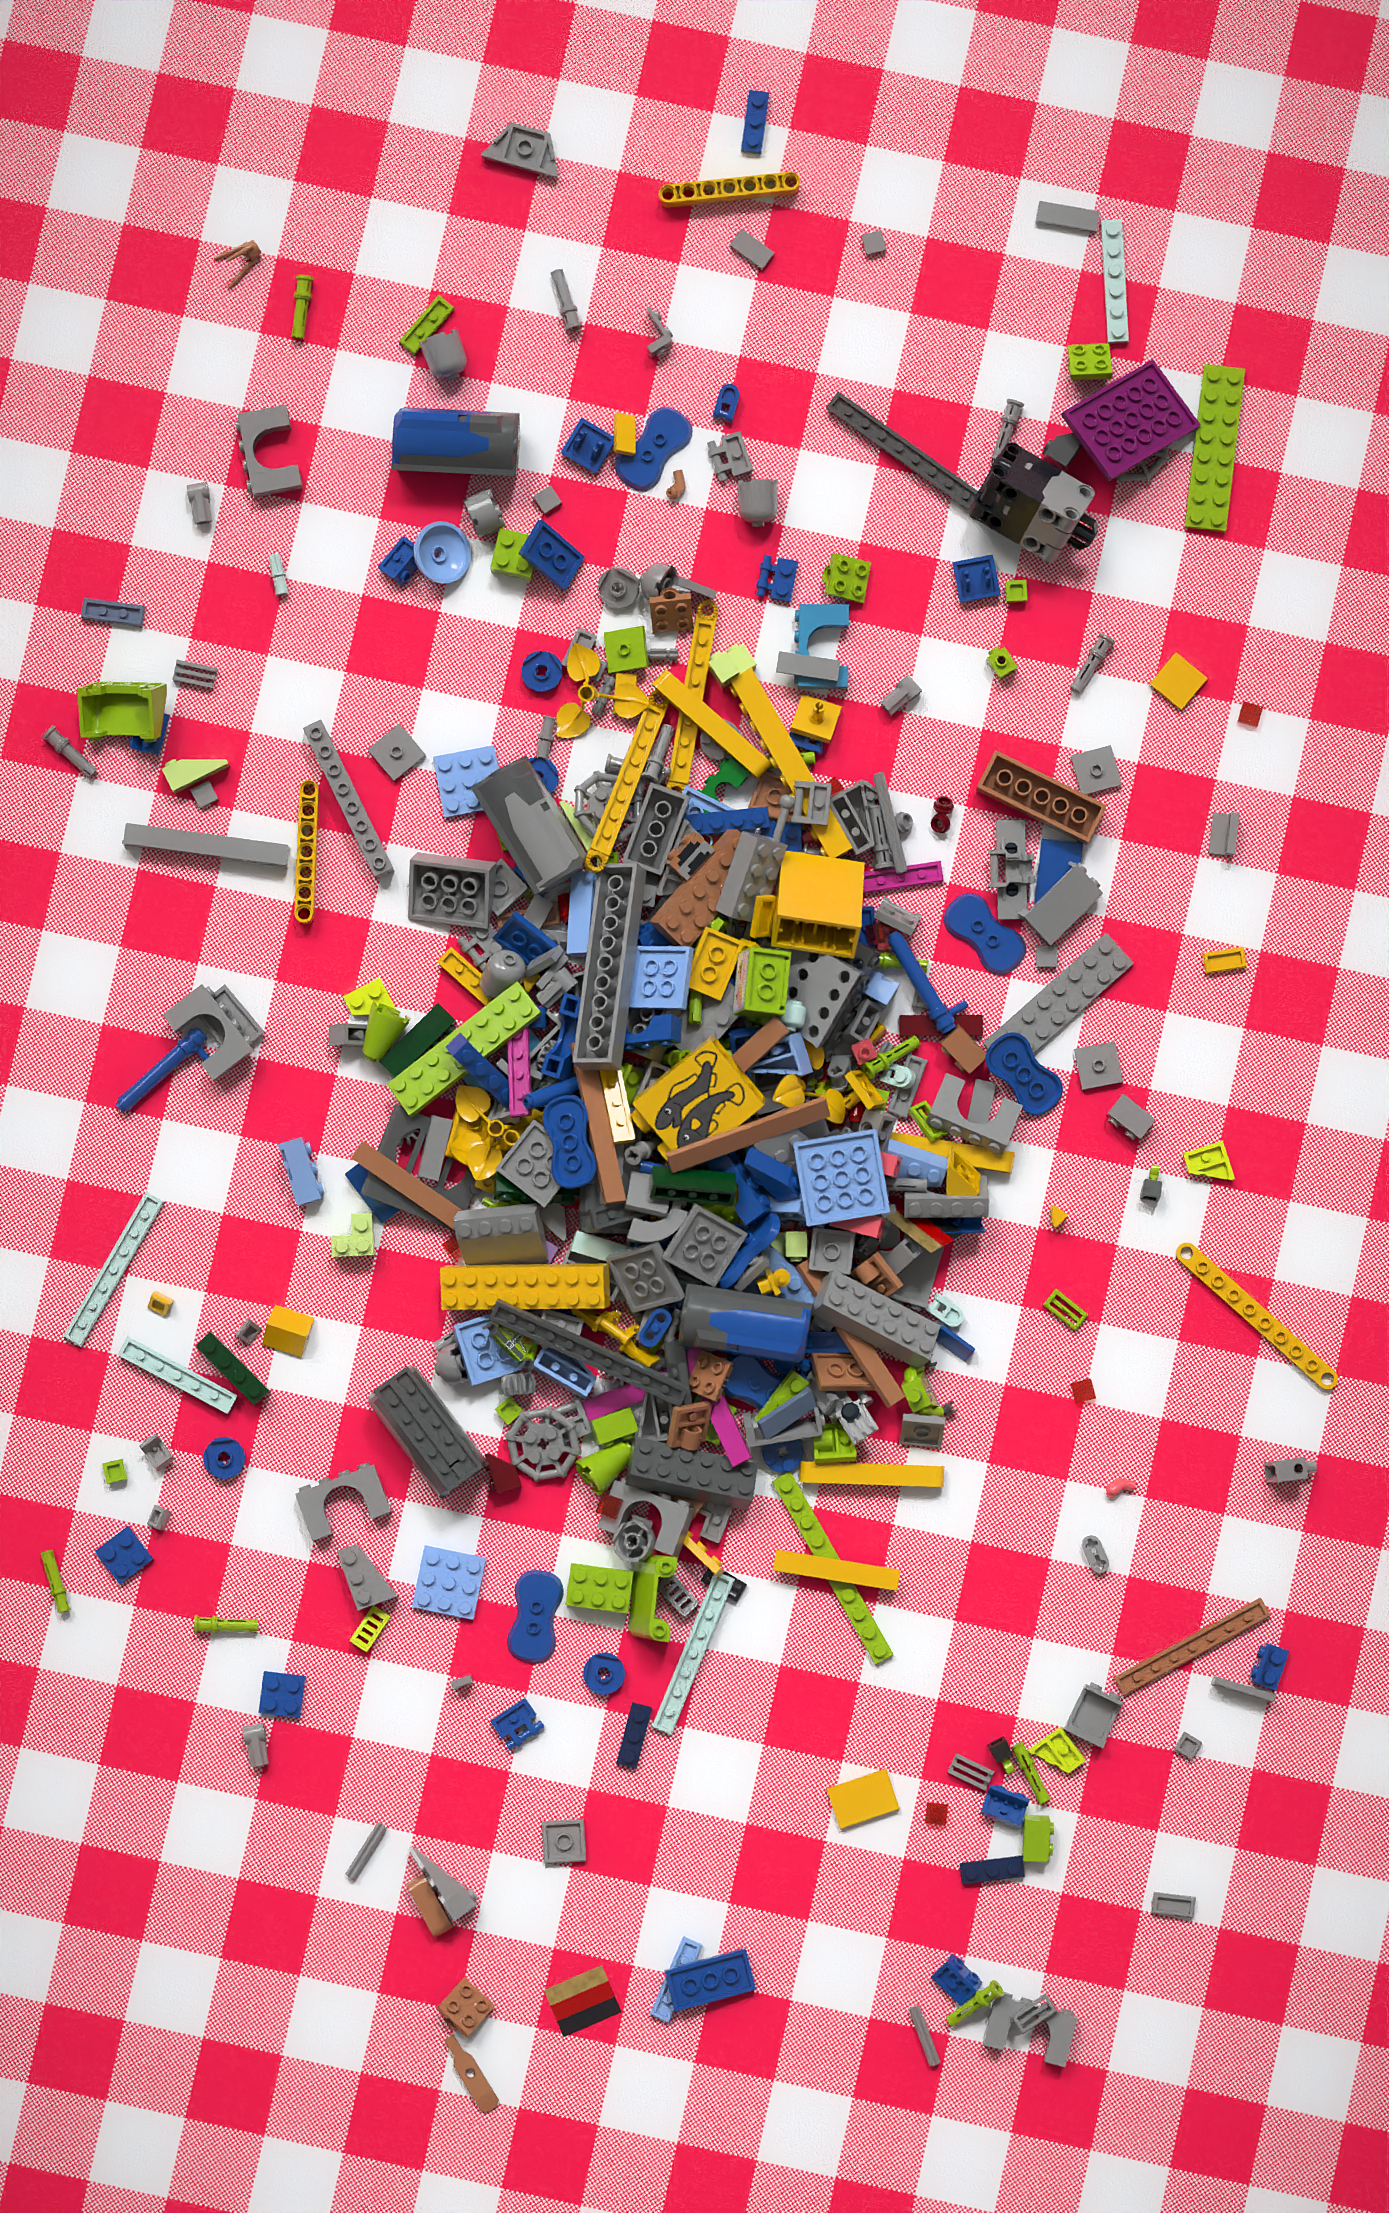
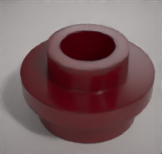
M940 796L934 802L933 809L937 813L950 814L954 809L953 801L949 797Z
M937 813L931 819V827L937 833H946L950 829V820L946 814Z

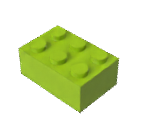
M571 1563L565 1605L628 1613L634 1571Z

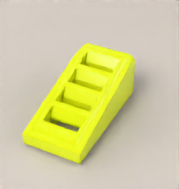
M373 1605L349 1641L368 1652L391 1616ZM374 1613L382 1618V1623L373 1618L372 1614ZM368 1620L379 1626L376 1630L368 1625ZM366 1628L374 1633L373 1636H369L362 1629ZM358 1635L366 1638L369 1642L367 1644L357 1638Z

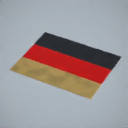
M904 1207L886 1217L930 1253L964 1234L945 1233L961 1230L949 1220L943 1219V1217L905 1218Z
M602 1965L544 1990L563 2037L621 2012Z

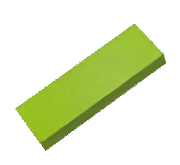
M438 295L403 335L399 343L415 356L421 349L419 342H424L426 338L432 336L455 308Z

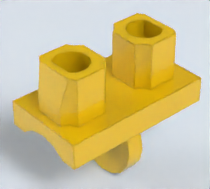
M767 1268L764 1270L766 1275L756 1279L762 1295L773 1291L776 1296L781 1293L779 1287L788 1285L791 1277L785 1269L780 1268L772 1273L771 1269Z

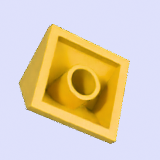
M951 1147L947 1163L946 1195L977 1196L980 1189L981 1174Z
M275 1305L266 1324L262 1344L302 1357L315 1318Z

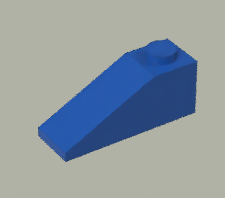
M750 1147L744 1165L777 1201L799 1198L801 1190L798 1174L787 1165Z

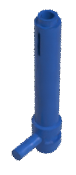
M897 930L887 936L889 939L887 941L927 1008L928 1016L931 1020H934L937 1031L940 1030L943 1035L956 1027L953 1016L968 1008V1003L964 1000L948 1009L947 1005L942 1003L902 933L899 934Z
M198 1027L187 1032L188 1035L185 1038L182 1037L169 1053L117 1099L118 1102L115 1104L123 1113L134 1107L186 1058L192 1057L195 1053L203 1061L210 1057L202 1048L208 1038Z
M575 1076L526 1094L523 1097L524 1107L533 1110L547 1105L548 1102L557 1097L580 1093L577 1077Z

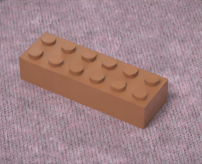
M997 750L994 751L976 788V791L1085 845L1089 843L1107 805Z
M727 829L714 844L713 848L715 851L688 881L684 880L649 921L673 946H691L703 932L705 926H708L719 913L715 909L741 836L737 829Z

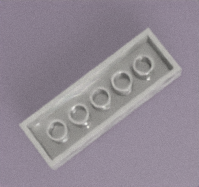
M834 1269L822 1278L811 1312L917 1369L930 1361L940 1329L939 1324Z

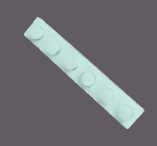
M1122 219L1101 220L1107 343H1128Z
M128 1336L117 1354L227 1414L238 1395Z

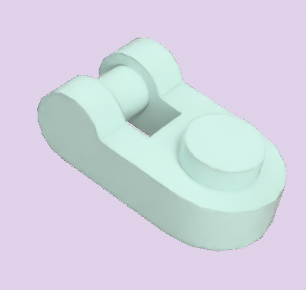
M891 1063L889 1069L884 1071L883 1075H880L878 1081L902 1089H908L914 1085L916 1075L913 1070ZM892 1071H896L894 1077L890 1078Z
M937 1292L933 1297L935 1298L931 1305L928 1304L925 1310L950 1327L960 1325L964 1319L963 1311ZM941 1304L946 1306L943 1313L937 1310Z

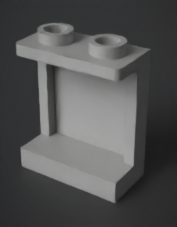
M1091 1682L1090 1686L1084 1684L1063 1729L1103 1748L1110 1729L1124 1702L1120 1701L1122 1696L1111 1691L1108 1695L1101 1691L1103 1687Z

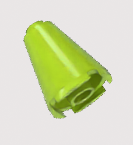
M373 1002L370 1008L362 1053L365 1054L364 1058L372 1062L381 1060L409 1024L411 1018L407 1015L403 1018L399 1016L401 1013L399 1010L379 1003L377 1006L376 1002Z
M619 1441L575 1462V1467L586 1485L589 1483L594 1487L591 1490L596 1495L601 1496L627 1466L631 1445L628 1442L623 1443Z

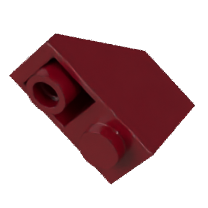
M490 1453L485 1454L486 1460L489 1463L485 1466V1470L490 1471L492 1479H489L492 1492L497 1491V1494L522 1487L515 1466Z

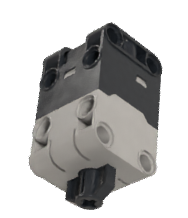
M1014 442L1007 443L1001 453L998 454L968 510V514L972 519L981 522L991 530L998 532L1049 563L1057 561L1067 544L1082 550L1090 547L1098 534L1097 520L1085 514L1095 495L1093 488ZM1080 521L1092 527V529L1080 523ZM1072 535L1075 536V537H1077V538H1079L1080 540L1084 541L1085 543H1082L1081 541H1079V540H1077L1076 538L1072 537Z

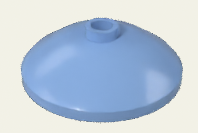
M440 521L425 526L419 532L414 543V558L418 569L427 579L439 584H448L457 581L465 574L470 564L471 550L467 537L457 526L449 522ZM435 551L438 554L437 558L434 556Z

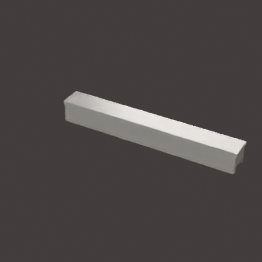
M132 823L125 824L124 838L122 840L124 846L288 868L290 847L287 844Z

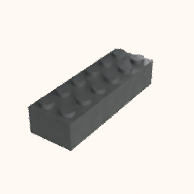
M636 1437L630 1450L625 1485L747 1511L753 1502L758 1463L746 1461L736 1467H732L727 1456L699 1450H687L681 1446L671 1448L667 1443Z

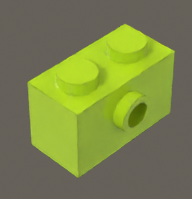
M631 1407L589 1421L596 1445L602 1444L603 1448L615 1444L614 1440L622 1437V1440L635 1437L634 1432L639 1431Z
M1024 1814L1023 1861L1049 1862V1855L1053 1856V1843H1050V1835H1054V1822L1050 1821L1049 1815Z

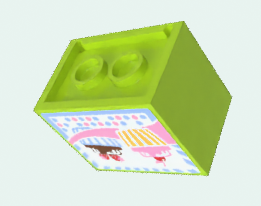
M748 947L738 953L732 1015L771 1020L774 1016L781 1017L785 1015L791 952Z

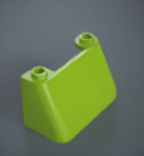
M99 681L77 688L81 737H88L89 741H98L105 735H135L144 739V742H156L157 738L161 737L167 697V683Z
M652 1554L647 1560L635 1563L629 1617V1631L633 1636L669 1642L670 1627L668 1623L661 1620V1618H654L658 1578L670 1577L675 1573L678 1557Z

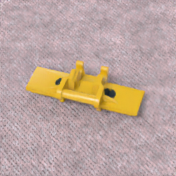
M571 1309L572 1313L578 1318L583 1319L592 1331L597 1333L608 1332L611 1337L617 1339L621 1345L619 1350L627 1357L633 1358L646 1367H650L660 1361L658 1356L634 1339L640 1327L638 1324L628 1327L625 1331L617 1326L623 1315L621 1311H605L600 1314L595 1309Z

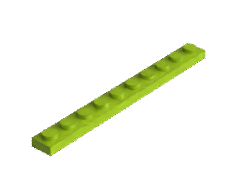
M789 1471L773 1480L772 1483L813 1555L840 1560L792 1473ZM827 1579L875 1665L893 1655L891 1648L853 1583Z

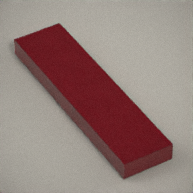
M899 1015V1036H946L951 1030L942 1035L940 1030L937 1031L935 1028L934 1020H931L928 1015ZM983 1015L953 1016L955 1025L959 1024L970 1036H983Z

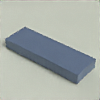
M83 598L81 619L143 627L146 607L143 605Z
M808 1388L804 1389L757 1421L764 1439H770L817 1407L811 1390Z

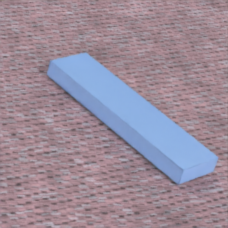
M683 1936L669 1968L696 1961L703 1944ZM665 1977L649 2015L669 2023L674 2009Z

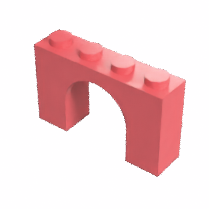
M880 1152L884 1175L897 1178L902 1158ZM871 1215L830 1222L829 1226L881 1239L886 1219Z

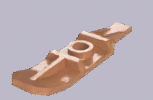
M454 2034L444 2039L454 2056V2068L479 2109L489 2112L496 2108L499 2099L474 2057L461 2048ZM468 2069L474 2070L475 2075L473 2077L467 2075Z

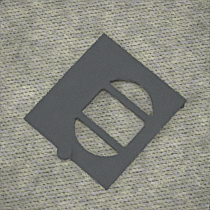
M395 1104L377 1151L397 1164L396 1148L399 1141L406 1133L419 1128V1135L405 1168L411 1174L428 1132L431 1118L419 1113L410 1117L401 1105ZM447 1157L436 1187L426 1185L465 1211L468 1209L473 1194H480L482 1189L475 1187L476 1180L469 1166H467L462 1180L454 1187L443 1190L454 1160ZM368 1172L360 1192L364 1197L373 1198L455 1232L454 1229L372 1172Z

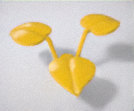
M575 643L568 655L567 671L574 681L585 679L583 686L578 690L581 708L576 703H566L561 706L556 717L557 736L572 738L587 731L591 723V717L588 713L584 712L585 702H593L597 697L616 700L614 702V710L623 718H633L649 707V700L639 687L629 683L619 685L616 690V696L598 693L597 689L588 683L589 676H595L600 670V658L593 650Z
M803 1038L811 1067L815 1070L820 1069L824 1063L823 1047L817 1048ZM793 1074L785 1076L776 1088L772 1101L782 1104L788 1109L803 1104L805 1096L819 1098L824 1096L830 1112V1117L825 1119L834 1124L843 1123L845 1118V1101L842 1094L836 1089H828L824 1095L805 1092V1082L800 1079L804 1075Z
M460 1085L457 1089L456 1107L460 1116L466 1121L474 1122L480 1115L488 1123L487 1131L491 1136L488 1147L485 1144H476L471 1147L467 1154L468 1166L474 1179L477 1181L487 1179L496 1172L495 1168L502 1160V1153L500 1150L492 1148L494 1139L503 1134L504 1129H516L515 1131L520 1137L533 1120H536L544 1127L543 1113L536 1109L532 1110V1116L521 1117L519 1123L515 1125H503L499 1120L491 1121L483 1114L490 1107V1097L486 1091L478 1087Z
M508 1122V1123H505V1124H503V1125H515V1124H514V1123H511V1122ZM504 1129L505 1133L500 1140L493 1143L492 1148L500 1145L503 1150L509 1151L520 1138L519 1134L515 1131L516 1129ZM464 1133L450 1144L449 1149L455 1159L468 1166L467 1154L469 1150L476 1144H484V1141L475 1133Z

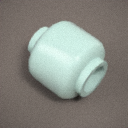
M787 1000L785 1015L778 1018L790 1032H796V1028L804 1026L806 1008L802 1006V1002Z

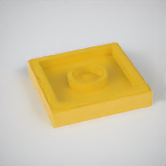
M1175 652L1149 685L1181 711L1208 678Z

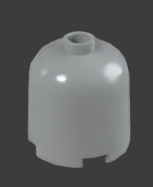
M452 329V334L445 335V332H441L426 338L424 342H419L429 369L436 378H447L448 381L459 378L458 373L462 372L467 366V357L458 329Z
M751 479V482L738 480V511L741 519L745 522H751L752 527H762L764 522L773 520L777 514L778 480Z
M499 950L493 953L481 975L479 984L482 992L487 997L492 996L496 998L517 981L522 985L526 971L524 960L519 954L510 950Z

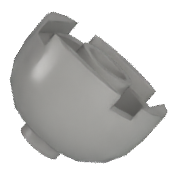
M657 563L647 568L639 579L643 596L649 600V597L660 596L663 589L671 588L673 578L678 576L676 567Z
M457 1342L443 1347L439 1351L436 1364L434 1365L436 1374L452 1385L469 1382Z
M636 1520L621 1524L613 1537L615 1553L620 1559L630 1563L647 1560L653 1554L656 1543L653 1530L647 1524Z

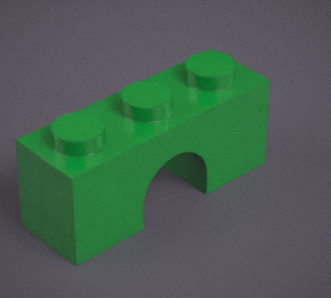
M733 757L729 760L725 758L718 766L720 770L717 774H711L704 782L706 786L701 791L699 789L697 791L719 801L715 796V790L718 786L729 784L737 791L751 773Z

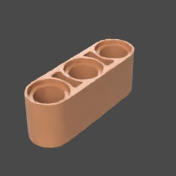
M426 1874L406 1883L411 1896L434 1937L454 1928L434 1888L428 1882Z

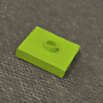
M645 626L603 632L609 674L649 667Z

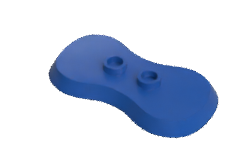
M660 407L653 411L646 421L642 435L635 442L636 453L633 456L619 454L616 459L615 472L620 480L628 487L637 491H647L653 488L659 482L664 466L669 458L686 447L690 442L693 433L690 421L681 412L671 407Z
M965 893L954 899L947 907L943 918L947 931L952 936L971 945L978 954L982 965L989 972L1004 975L1013 971L1022 962L1026 954L1024 939L1018 932L1002 925L996 920L984 898L974 893Z
M1009 1032L1000 1036L990 1045L985 1056L989 1071L1011 1086L1016 1095L1017 1102L1023 1105L1022 1110L1033 1116L1042 1115L1058 1103L1063 1093L1060 1078L1036 1060L1030 1043L1024 1036L1019 1033Z
M573 1095L560 1096L551 1100L543 1111V1124L553 1145L552 1176L558 1185L570 1189L588 1184L596 1173V1160L586 1139L587 1108L580 1098Z
M768 1213L755 1224L748 1227L746 1230L748 1235L717 1283L720 1289L732 1286L740 1278L754 1257L775 1240L780 1231V1219L775 1213Z
M730 1355L727 1361L734 1363L732 1366L734 1369L729 1377L726 1376V1379L729 1381L724 1380L723 1384L726 1387H721L724 1389L723 1392L731 1398L747 1401L761 1411L785 1377L770 1372L759 1358Z
M530 1570L523 1573L516 1582L517 1616L508 1633L507 1646L511 1655L520 1661L541 1663L548 1660L555 1650L556 1637L553 1621L555 1612L563 1599L564 1589L561 1580L553 1573L542 1570Z

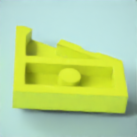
M1223 1141L1182 1154L1189 1174L1226 1180L1235 1179Z

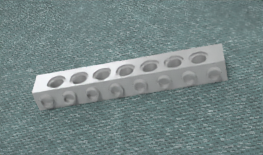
M320 719L303 727L305 735L375 879L395 871L322 720Z

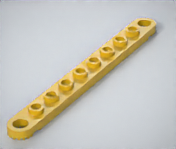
M711 600L702 601L697 609L684 683L702 701L718 615V607ZM706 605H710L714 609L713 614L710 616L702 613V608ZM679 712L670 764L671 774L668 775L667 788L679 787L683 792L685 786L689 783L698 727L681 712Z
M653 690L648 696L649 707L641 714L585 857V868L591 873H599L606 866L669 704V701L664 697L663 704L655 703L654 696H662L656 690ZM590 858H598L600 860V866H592V864H590Z
M1188 1242L1182 1243L1177 1247L1176 1257L1187 1269L1310 1379L1323 1389H1331L1336 1386L1338 1382L1337 1373L1198 1248ZM1189 1247L1192 1250L1191 1258L1184 1259L1181 1256L1182 1248ZM1324 1373L1332 1375L1333 1380L1331 1384L1325 1385L1322 1382L1321 1377Z

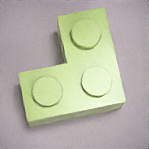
M735 644L727 649L728 653L725 651L721 654L719 651L710 657L708 669L721 689L731 684L730 679L751 667L752 669L756 668L757 664L744 644L740 646Z
M373 1212L352 1213V1234L331 1236L332 1257L375 1254Z
M807 1231L778 1233L771 1245L786 1259H790V1262H802L803 1258H807Z

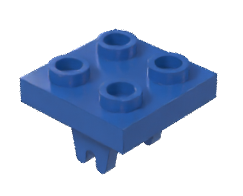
M581 417L560 453L596 475L614 446V436Z
M993 554L952 562L960 604L1001 595Z

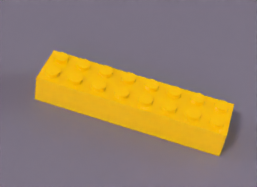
M609 1263L446 1265L440 1268L442 1310L493 1309L498 1299L520 1309H595L610 1306Z

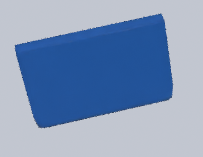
M944 1325L940 1326L936 1341L966 1362L974 1353L975 1348Z

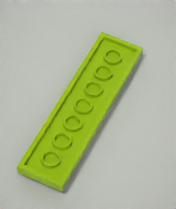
M1204 364L1197 416L1201 426L1196 429L1184 527L1226 532L1245 369Z
M517 981L387 1083V1086L408 1115L413 1117L469 1073L446 1049V1046L459 1033L469 1040L487 1059L515 1035L539 1018L542 1012Z

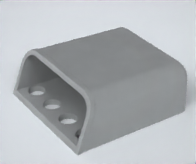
M783 948L781 951L791 952L787 1000L802 1002V1006L806 1008L804 1026L796 1028V1033L801 1032L802 1037L815 1045V1047H822L858 987L864 972L837 956Z

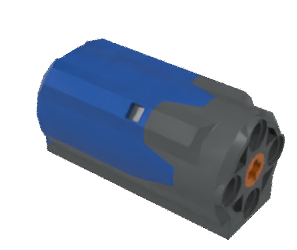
M403 407L394 415L392 470L516 476L519 463L520 413Z
M687 1283L678 1345L790 1364L800 1363L805 1358L813 1304Z

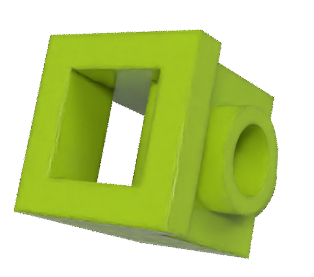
M997 646L988 652L990 656L987 657L986 661L999 681L1017 670L1018 666L1005 646L1001 649ZM1003 657L1005 663L999 664L997 659Z

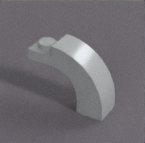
M673 1201L669 1214L657 1222H646L633 1218L627 1241L646 1245L657 1241L661 1243L670 1239L677 1233L688 1215L687 1211L681 1210V1207H686L687 1202Z

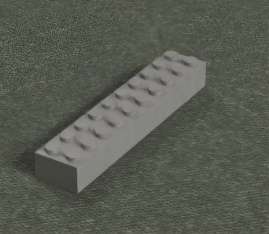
M637 863L606 864L604 869L597 873L572 1061L581 1070H621L646 880V871Z

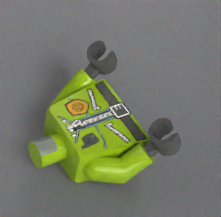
M533 1311L530 1312L531 1314H533V1315H535V1316H538V1315H537L536 1313H534ZM494 1321L482 1327L483 1330L489 1329L488 1337H491L515 1362H521L518 1365L519 1369L525 1366L527 1368L526 1374H528L534 1368L538 1344H535L533 1339Z
M928 1361L919 1369L913 1366L907 1368L904 1371V1381L901 1387L913 1413L924 1416L935 1415L942 1417L945 1415L949 1417L958 1411V1409H951L950 1405L954 1404V1401H950L942 1407L939 1405L924 1371L925 1368L936 1366L937 1361L933 1363Z

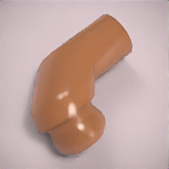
M683 470L673 471L674 484L666 490V495L670 499L679 498L686 489Z

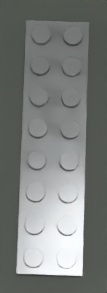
M1105 933L982 1044L988 1049L1000 1036L1009 1032H1015L1028 1040L1032 1052L1035 1053L1132 966L1134 962Z

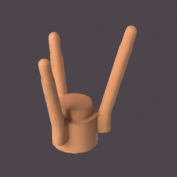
M253 239L214 257L215 260L233 254L226 259V262H230L241 255L246 260L250 259L248 264L228 285L229 289L259 260L258 255L262 252Z

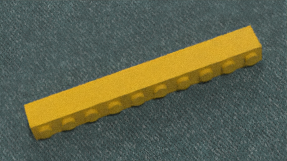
M751 667L730 679L732 685L729 688L734 697H740L742 701L739 704L744 715H750L752 719L749 722L754 733L759 731L762 737L759 742L764 751L769 749L772 755L769 759L775 769L779 767L783 774L779 776L785 787L789 785L793 792L789 795L795 798L796 788L794 787V781L815 782ZM807 788L804 789L802 816L804 817L808 815L810 789ZM831 808L829 809L828 826L811 824L813 829L809 831L815 841L820 840L823 846L820 850L824 857L840 858L853 850Z

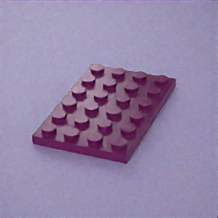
M1154 359L1066 409L1061 414V417L1108 482L1201 426Z

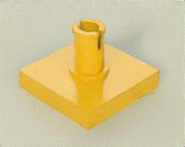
M802 694L790 732L830 744L841 706Z
M863 1070L850 1071L845 1075V1078L854 1089L853 1092L844 1098L845 1103H848L845 1106L849 1110L861 1100L868 1110L881 1108L886 1104Z

